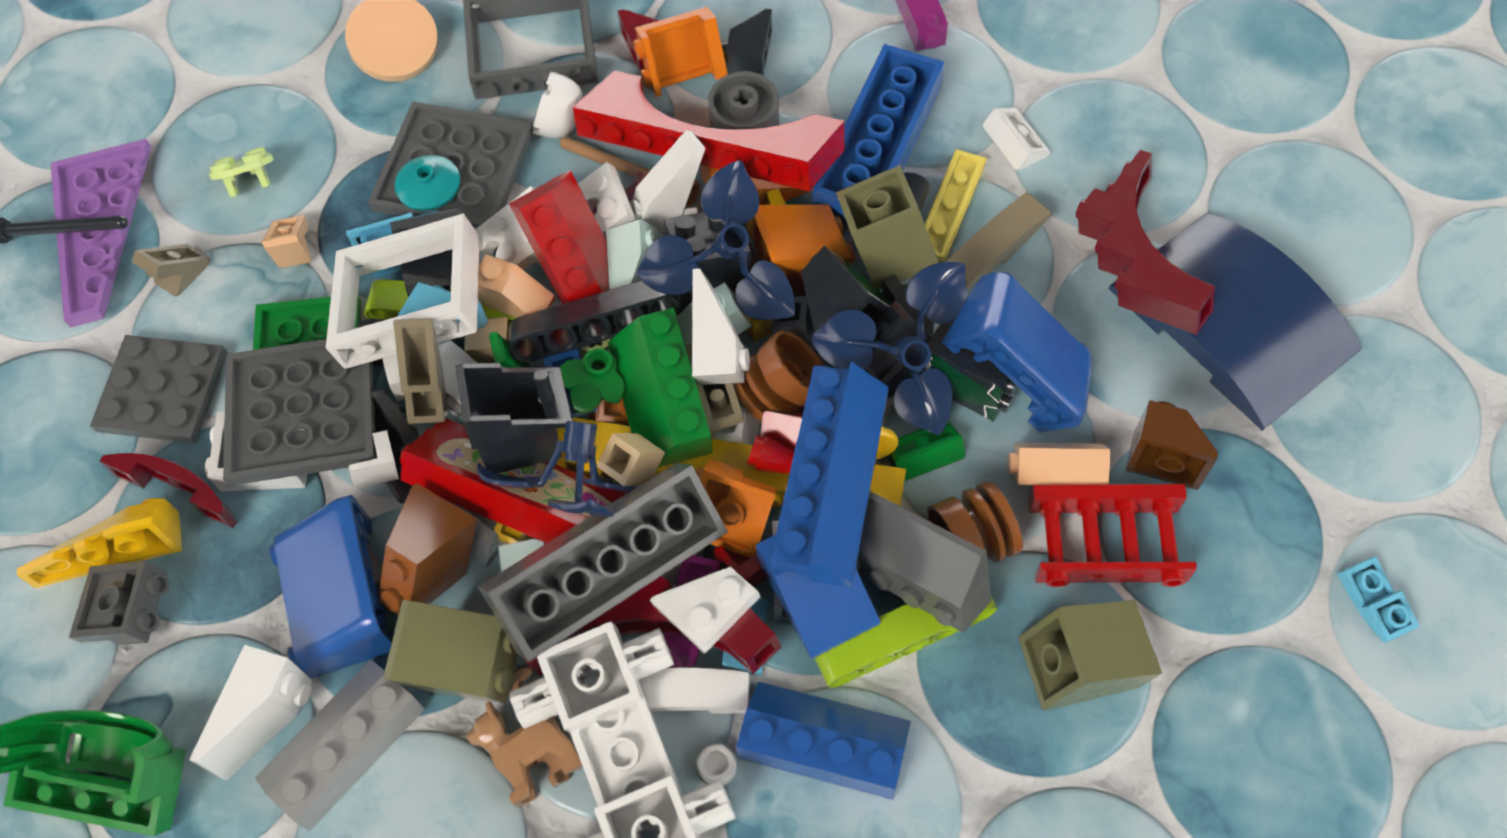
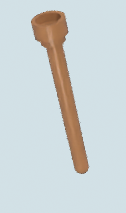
M563 137L560 140L561 148L602 165L608 162L617 171L643 180L651 171L572 138ZM696 180L693 182L686 202L687 206L693 205L699 194L700 183Z

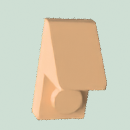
M306 215L272 221L262 243L278 267L285 268L311 262V255L305 240V235L309 228Z

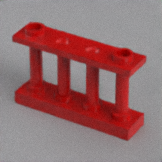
M1185 484L1033 485L1028 499L1029 513H1040L1041 516H1044L1048 562H1040L1035 574V583H1046L1049 587H1064L1070 583L1162 582V585L1166 587L1184 585L1197 570L1196 562H1179L1173 514L1179 512L1187 498ZM1062 513H1078L1079 516H1082L1086 562H1064L1059 517ZM1115 513L1120 517L1125 562H1102L1098 514ZM1153 513V515L1157 516L1163 562H1140L1135 514Z

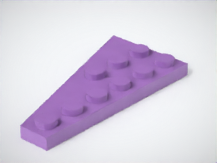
M147 139L50 163L55 220L125 216L129 221L125 229L56 233L64 321L69 327L105 318L152 147Z

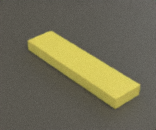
M955 149L924 223L939 262H946L985 168L987 160L985 157Z

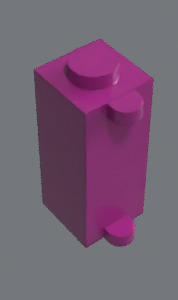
M895 0L916 52L934 49L946 44L948 22L938 0Z

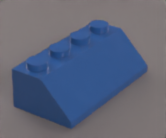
M758 682L742 723L736 745L738 759L893 800L911 721Z

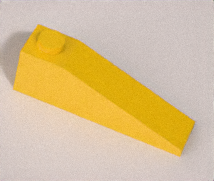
M165 498L146 499L141 504L119 511L17 568V576L34 588H39L86 576L90 566L145 561L183 551L179 511Z

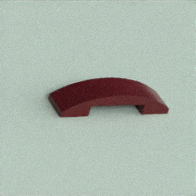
M137 453L103 455L99 460L114 476L144 489L153 477L192 494L193 496L189 501L202 515L231 528H234L237 523L227 505L201 478L174 462Z

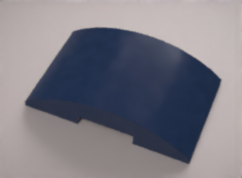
M1205 213L1158 249L1169 262L1190 276L1215 286L1214 311L1198 334L1195 335L1134 312L1155 333L1160 334L1164 330L1213 375L1209 382L1262 431L1362 349L1353 330L1333 301L1291 258L1249 229L1233 221ZM1115 281L1109 286V290L1118 297Z

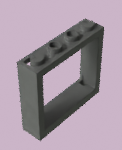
M463 0L468 75L475 100L547 90L548 84L546 83L551 71L572 79L577 85L599 82L588 0ZM479 4L480 7L473 8L472 5ZM580 9L586 58L483 72L479 23Z

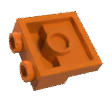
M709 458L704 468L701 466L697 467L696 474L728 531L710 544L717 547L721 545L725 550L751 558L756 554V544L761 541L778 488L743 477L745 470Z

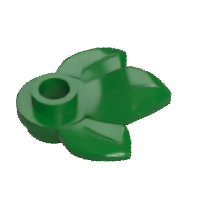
M592 349L582 359L568 360L560 366L564 387L571 390V403L573 409L578 414L593 411L599 406L602 399L618 404L623 397L625 391L624 380L616 372V359L605 349ZM597 365H602L605 367L602 370L593 369Z

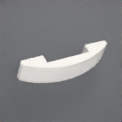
M665 668L639 680L651 712L708 710L710 714L746 713L749 704L748 672L711 668ZM600 676L595 677V683H594V685L598 682L597 679H598Z

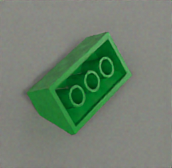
M674 308L639 316L607 342L610 353L616 359V372L624 380L625 391L622 400L631 433L640 434L665 452L658 468L712 454L710 430L696 382L692 376L691 365Z

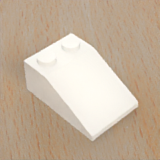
M244 645L189 760L217 777L228 780L296 718L300 708L305 706L310 698L313 680L288 658Z

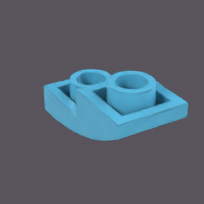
M1377 557L1367 558L1337 572L1350 599L1383 643L1420 627L1403 592L1393 591Z

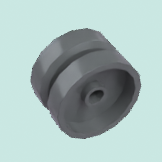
M750 71L734 72L723 76L713 85L708 95L710 128L740 130L779 125V94L773 82L765 76Z

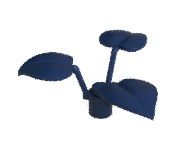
M741 160L732 162L721 168L709 179L701 194V206L704 214L711 219H722V225L724 226L716 236L714 244L693 257V248L684 238L676 235H666L658 238L647 249L637 269V275L645 285L657 292L668 295H681L693 290V269H699L696 263L716 252L726 259L738 257L741 273L745 277L735 288V299L740 310L748 317L756 320L791 318L795 314V299L791 285L783 271L777 265L764 260L754 264L750 272L747 269L746 257L748 254L744 249L749 243V233L742 224L749 222L758 212L759 194L756 186L747 174Z
M939 262L921 269L911 278L906 289L905 298L912 308L920 310L917 315L916 336H905L898 341L896 346L873 341L876 336V326L873 320L866 313L851 309L840 311L833 315L813 333L812 342L814 347L828 363L841 369H849L850 361L862 369L869 367L873 361L872 348H878L895 354L899 362L912 370L911 374L913 377L902 380L895 389L893 404L896 412L907 423L940 435L950 416L952 388L947 376L939 369L927 368L922 371L931 359L930 347L924 342L926 338L924 333V317L926 315L931 322L937 324H945L956 319L967 298L966 266L960 262Z
M566 420L564 440H557L556 449L541 476L531 478L508 476L490 471L479 462L477 464L478 476L490 484L509 488L544 487L561 453L566 452L565 460L577 462L575 500L572 502L549 499L547 505L573 514L588 513L599 517L615 516V510L611 507L597 504L592 499L585 502L582 500L584 463H588V458L591 479L584 478L585 483L626 493L640 486H623L617 481H610L598 474L595 456L597 446L594 445L597 425Z

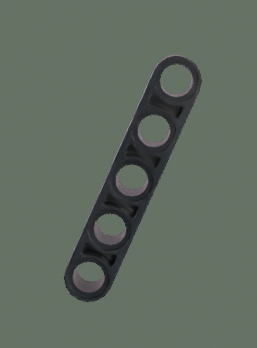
M640 281L520 316L509 325L511 355L519 362H533L612 339L639 316L674 308L677 317L680 312L678 295L657 292Z

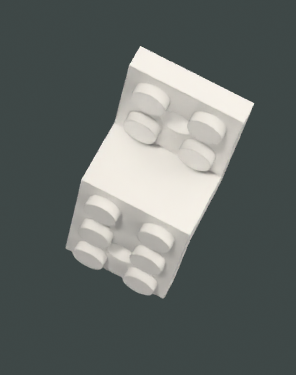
M608 162L604 163L578 183L591 211L599 203L594 217L605 239L607 229L632 222L636 219L613 165ZM532 186L529 187L527 190H525L522 194H520V195H519L518 197H516L514 200H516V199L522 197L523 195H525V194L531 192L532 190H534V189H536V188H534V187H532ZM509 204L475 229L479 235V265L486 254L493 256L496 248V258L516 264L523 270L534 262L541 265Z

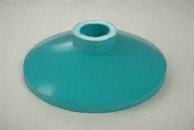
M425 155L409 161L400 169L395 179V192L399 200L411 209L418 211L435 210L446 205L456 196L460 188L461 178L457 167L449 159L437 155Z

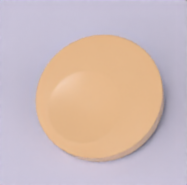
M365 0L353 10L345 28L347 48L354 63L367 75L382 81H405L421 74L432 63L437 52L438 36L435 22L428 10L416 0Z

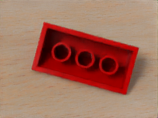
M568 170L509 203L562 304L609 291L607 241L572 171Z

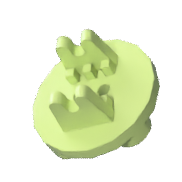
M259 147L245 152L246 155L237 161H234L233 156L214 161V165L210 166L211 171L208 172L211 180L223 179L231 198L239 194L234 180H236L238 174L250 171L251 175L257 174L262 188L268 187L270 181L264 165L274 160L272 153H266L264 147Z

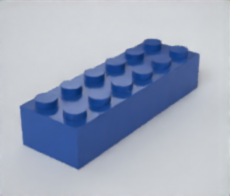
M883 45L844 125L845 150L815 184L812 190V205H829L834 217L839 216L842 224L848 226L836 192L899 165L902 171L904 170L941 90L944 61L891 45Z

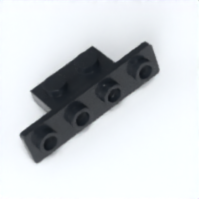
M384 389L372 392L375 406V432L386 430L388 432L399 479L385 482L396 500L403 504L412 485L401 481L402 464H400V455L405 446L412 444L420 436L416 428L410 426L403 417L399 405L392 401Z

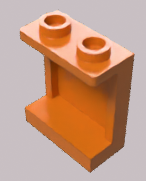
M708 7L635 28L638 39L633 41L637 58L639 60L643 59L645 69L640 70L641 78L645 88H651L655 97L661 96V88L709 73L716 80L728 75L717 20Z

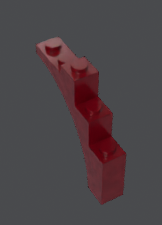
M1139 150L1131 161L1126 162L1121 175L1115 182H1111L1108 185L1106 192L1094 188L1087 199H1083L1076 209L1078 231L1083 236L1097 240L1095 253H1097L1098 269L1118 276L1115 283V289L1118 290V306L1197 335L1214 311L1215 286L1190 276L1169 262L1152 245L1144 232L1137 210L1141 196L1152 179V153Z
M661 575L559 643L608 622H612L619 629L620 635L651 632L660 628L662 633L685 636L650 602L653 596L671 590L674 587ZM750 608L713 645L717 649L731 655L752 674L782 648L776 634ZM537 657L530 662L525 660L539 676L543 675Z

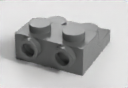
M147 561L90 566L69 638L78 642L109 640L119 645L148 643L151 632L155 631L159 625L157 608L160 597L166 594L169 588V581L166 577L168 571Z

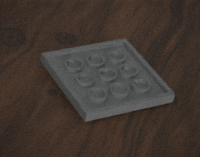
M412 101L369 198L368 205L370 210L396 216L412 213L416 217L436 210L442 212L459 208L460 214L464 213L473 228L477 229L505 207L533 136V124L526 121ZM425 155H437L449 159L457 167L461 178L458 193L449 203L435 210L418 211L405 206L399 200L395 192V179L400 169L406 163Z
M327 339L226 354L223 480L228 486L348 468L351 464L377 459L372 435L376 433L375 406L372 392H374L373 361L344 369L326 349Z

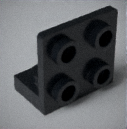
M459 208L393 221L390 222L392 234L460 215ZM453 249L400 264L408 297L418 282L429 286L439 285L446 290L451 289Z

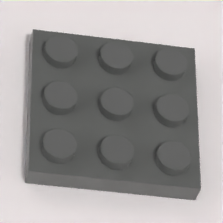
M125 335L90 426L96 432L196 444L224 365L226 354L228 353L223 345Z

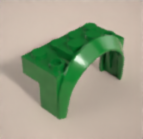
M57 710L19 717L0 724V774L10 772L3 806L156 836L171 830L186 749L173 747V742L154 723L122 713L97 710ZM72 733H75L69 763H67L65 758L69 746V738ZM75 769L118 775L131 779L132 782L81 773Z

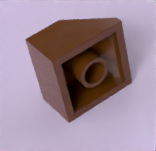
M1149 400L1134 431L1125 471L1173 484H1185V487L1198 490L1215 464L1218 451L1186 409L1178 408L1166 401L1155 402Z

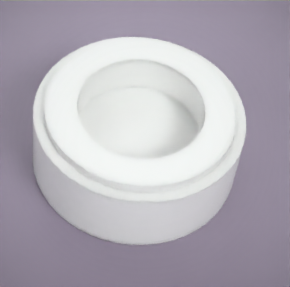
M716 743L710 744L701 750L697 757L696 767L700 778L706 784L720 779L722 784L726 785L735 776L737 763L735 755L729 747Z

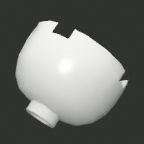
M551 71L546 83L548 88L542 95L532 133L546 138L559 139L568 136L574 130L576 124L573 106L583 98V93L572 79Z

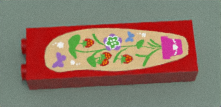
M447 418L445 422H438L433 427L426 429L422 436L412 444L405 446L400 455V464H402L401 481L412 486L418 483L449 502L545 543L552 541L592 516L588 513H568L547 505L549 499L572 502L575 500L576 472L557 464L544 487L509 488L493 485L482 480L477 473V464L479 462L483 467L485 466L478 449H472L465 426ZM549 461L499 474L521 478L538 477L543 474ZM583 477V502L592 499L597 504L608 506L627 494L585 483L584 478L588 477Z

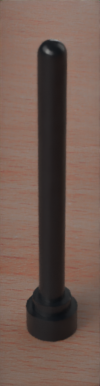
M107 216L12 223L0 217V244L9 242L14 236L125 229L129 221L125 216Z

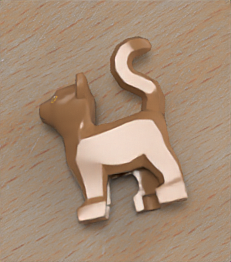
M522 666L514 671V684L511 691L523 686V682L533 674L531 667ZM491 702L485 703L486 712L475 720L473 728L467 733L470 744L481 746L488 750L495 768L511 783L514 790L509 798L514 807L518 806L521 808L536 799L535 788L529 772L535 766L543 762L548 764L550 772L547 778L555 788L570 780L569 773L583 768L574 744L562 733L556 716L526 729L521 727L508 735L505 719L497 712Z

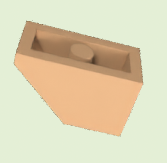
M486 254L479 265L478 300L485 307L518 318L550 308L555 300L554 294L516 264Z

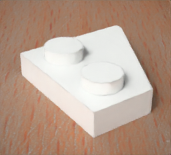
M728 567L655 595L650 599V602L705 654L760 598V595L735 570Z

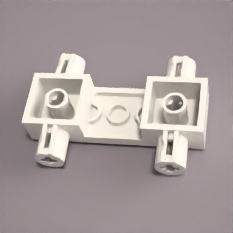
M608 622L554 645L537 656L544 677L510 691V701L516 717L524 729L559 715L564 730L570 732L598 806L594 811L602 830L586 838H643L642 831L647 830L645 823L648 821L652 825H659L660 834L656 835L657 838H700L699 834L736 819L720 779L685 795L682 793L639 683L640 679L674 665L660 628L624 643L619 629L612 622ZM591 669L600 673V677L597 679L598 682L594 686L584 683V679L589 678L587 672Z

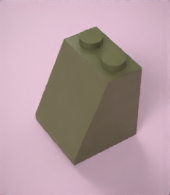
M900 165L836 192L853 240L870 279L878 290H882L883 279L893 274L901 282L913 277L921 269L939 263L920 210Z
M402 600L383 679L428 693L507 704L509 692L514 684L513 673L518 654L495 616Z
M1135 600L1059 607L1018 637L1043 711L1140 688L1163 674Z

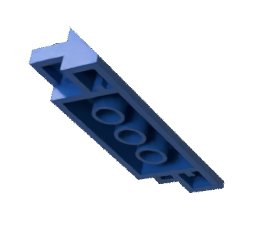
M850 361L849 369L815 365L813 367L770 559L772 569L811 574L812 582L852 587L888 397V387L852 361Z

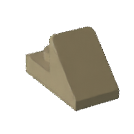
M189 244L135 250L132 263L145 270L148 276L153 277L156 285L173 296H178L210 264L211 258Z

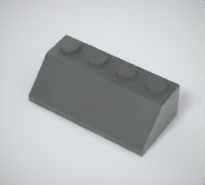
M870 491L856 563L858 574L869 579L880 590H888L901 597L910 607L920 608L933 615L942 625L952 626L964 633L991 602L987 551Z

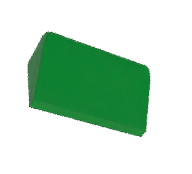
M948 421L940 435L920 429L899 437L897 448L887 458L892 467L906 469L905 482L964 459L963 438Z

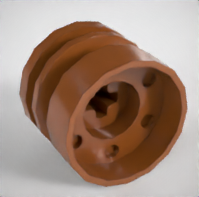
M779 331L759 348L758 353L749 357L750 367L748 371H744V382L733 383V386L741 403L760 422H762L763 413L768 410L795 415L801 412L803 406H805L814 365L824 367L825 365L813 348L802 338L791 332Z
M989 480L977 484L975 490L973 488L964 490L961 496L962 503L952 496L927 507L926 513L929 522L987 551V557L994 563L1003 561L1005 556H1014L1022 551V535L1013 510L1003 493Z

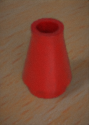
M767 435L766 438L756 436L747 464L755 466L756 471L790 474L794 451Z

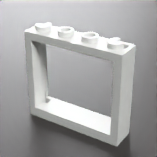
M465 214L456 215L336 251L326 349L344 369L397 355L393 321L396 319L432 318L438 343L477 332L479 235ZM453 249L450 302L355 329L360 276Z

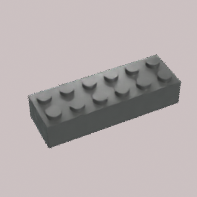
M673 464L609 504L608 507L615 510V516L599 517L592 515L478 586L517 654L530 662L728 532L692 465Z

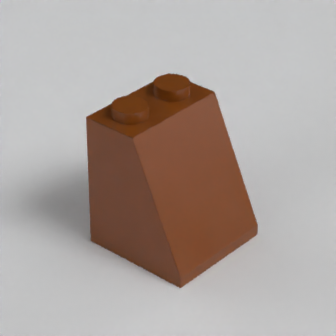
M418 483L413 485L386 543L378 602L389 611L399 615L402 600L430 604L467 574L477 519Z

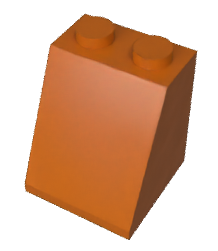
M759 205L758 212L752 218L753 246L759 261L764 260L777 265L786 275L792 290L805 289L801 271L824 245L850 264L855 262V254L851 243H845L843 239L844 229L839 216L834 217L829 205Z

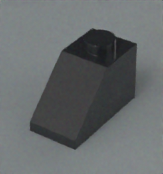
M764 9L730 29L728 42L722 43L728 75L734 72L750 71L764 76L773 31L772 9Z

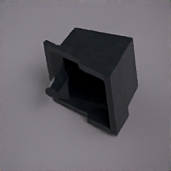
M704 212L664 219L663 236L676 235L687 240L693 248L694 257L714 244L716 236L724 226L722 225V219H711ZM749 241L744 250L748 254L746 262L747 269L750 272L753 265L759 262ZM716 252L696 263L708 278L713 289L725 283L735 294L737 284L745 278L741 273L738 257L726 259ZM693 290L678 295L680 303L679 314L693 301Z
M500 363L455 365L463 423L472 449H478L485 468L495 473H503L550 461L556 449L557 440L559 441L557 429H565L566 420L572 421L560 367L502 368Z

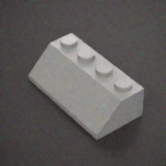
M371 659L255 777L266 795L295 823L309 831L425 710L399 683L383 679L385 670Z

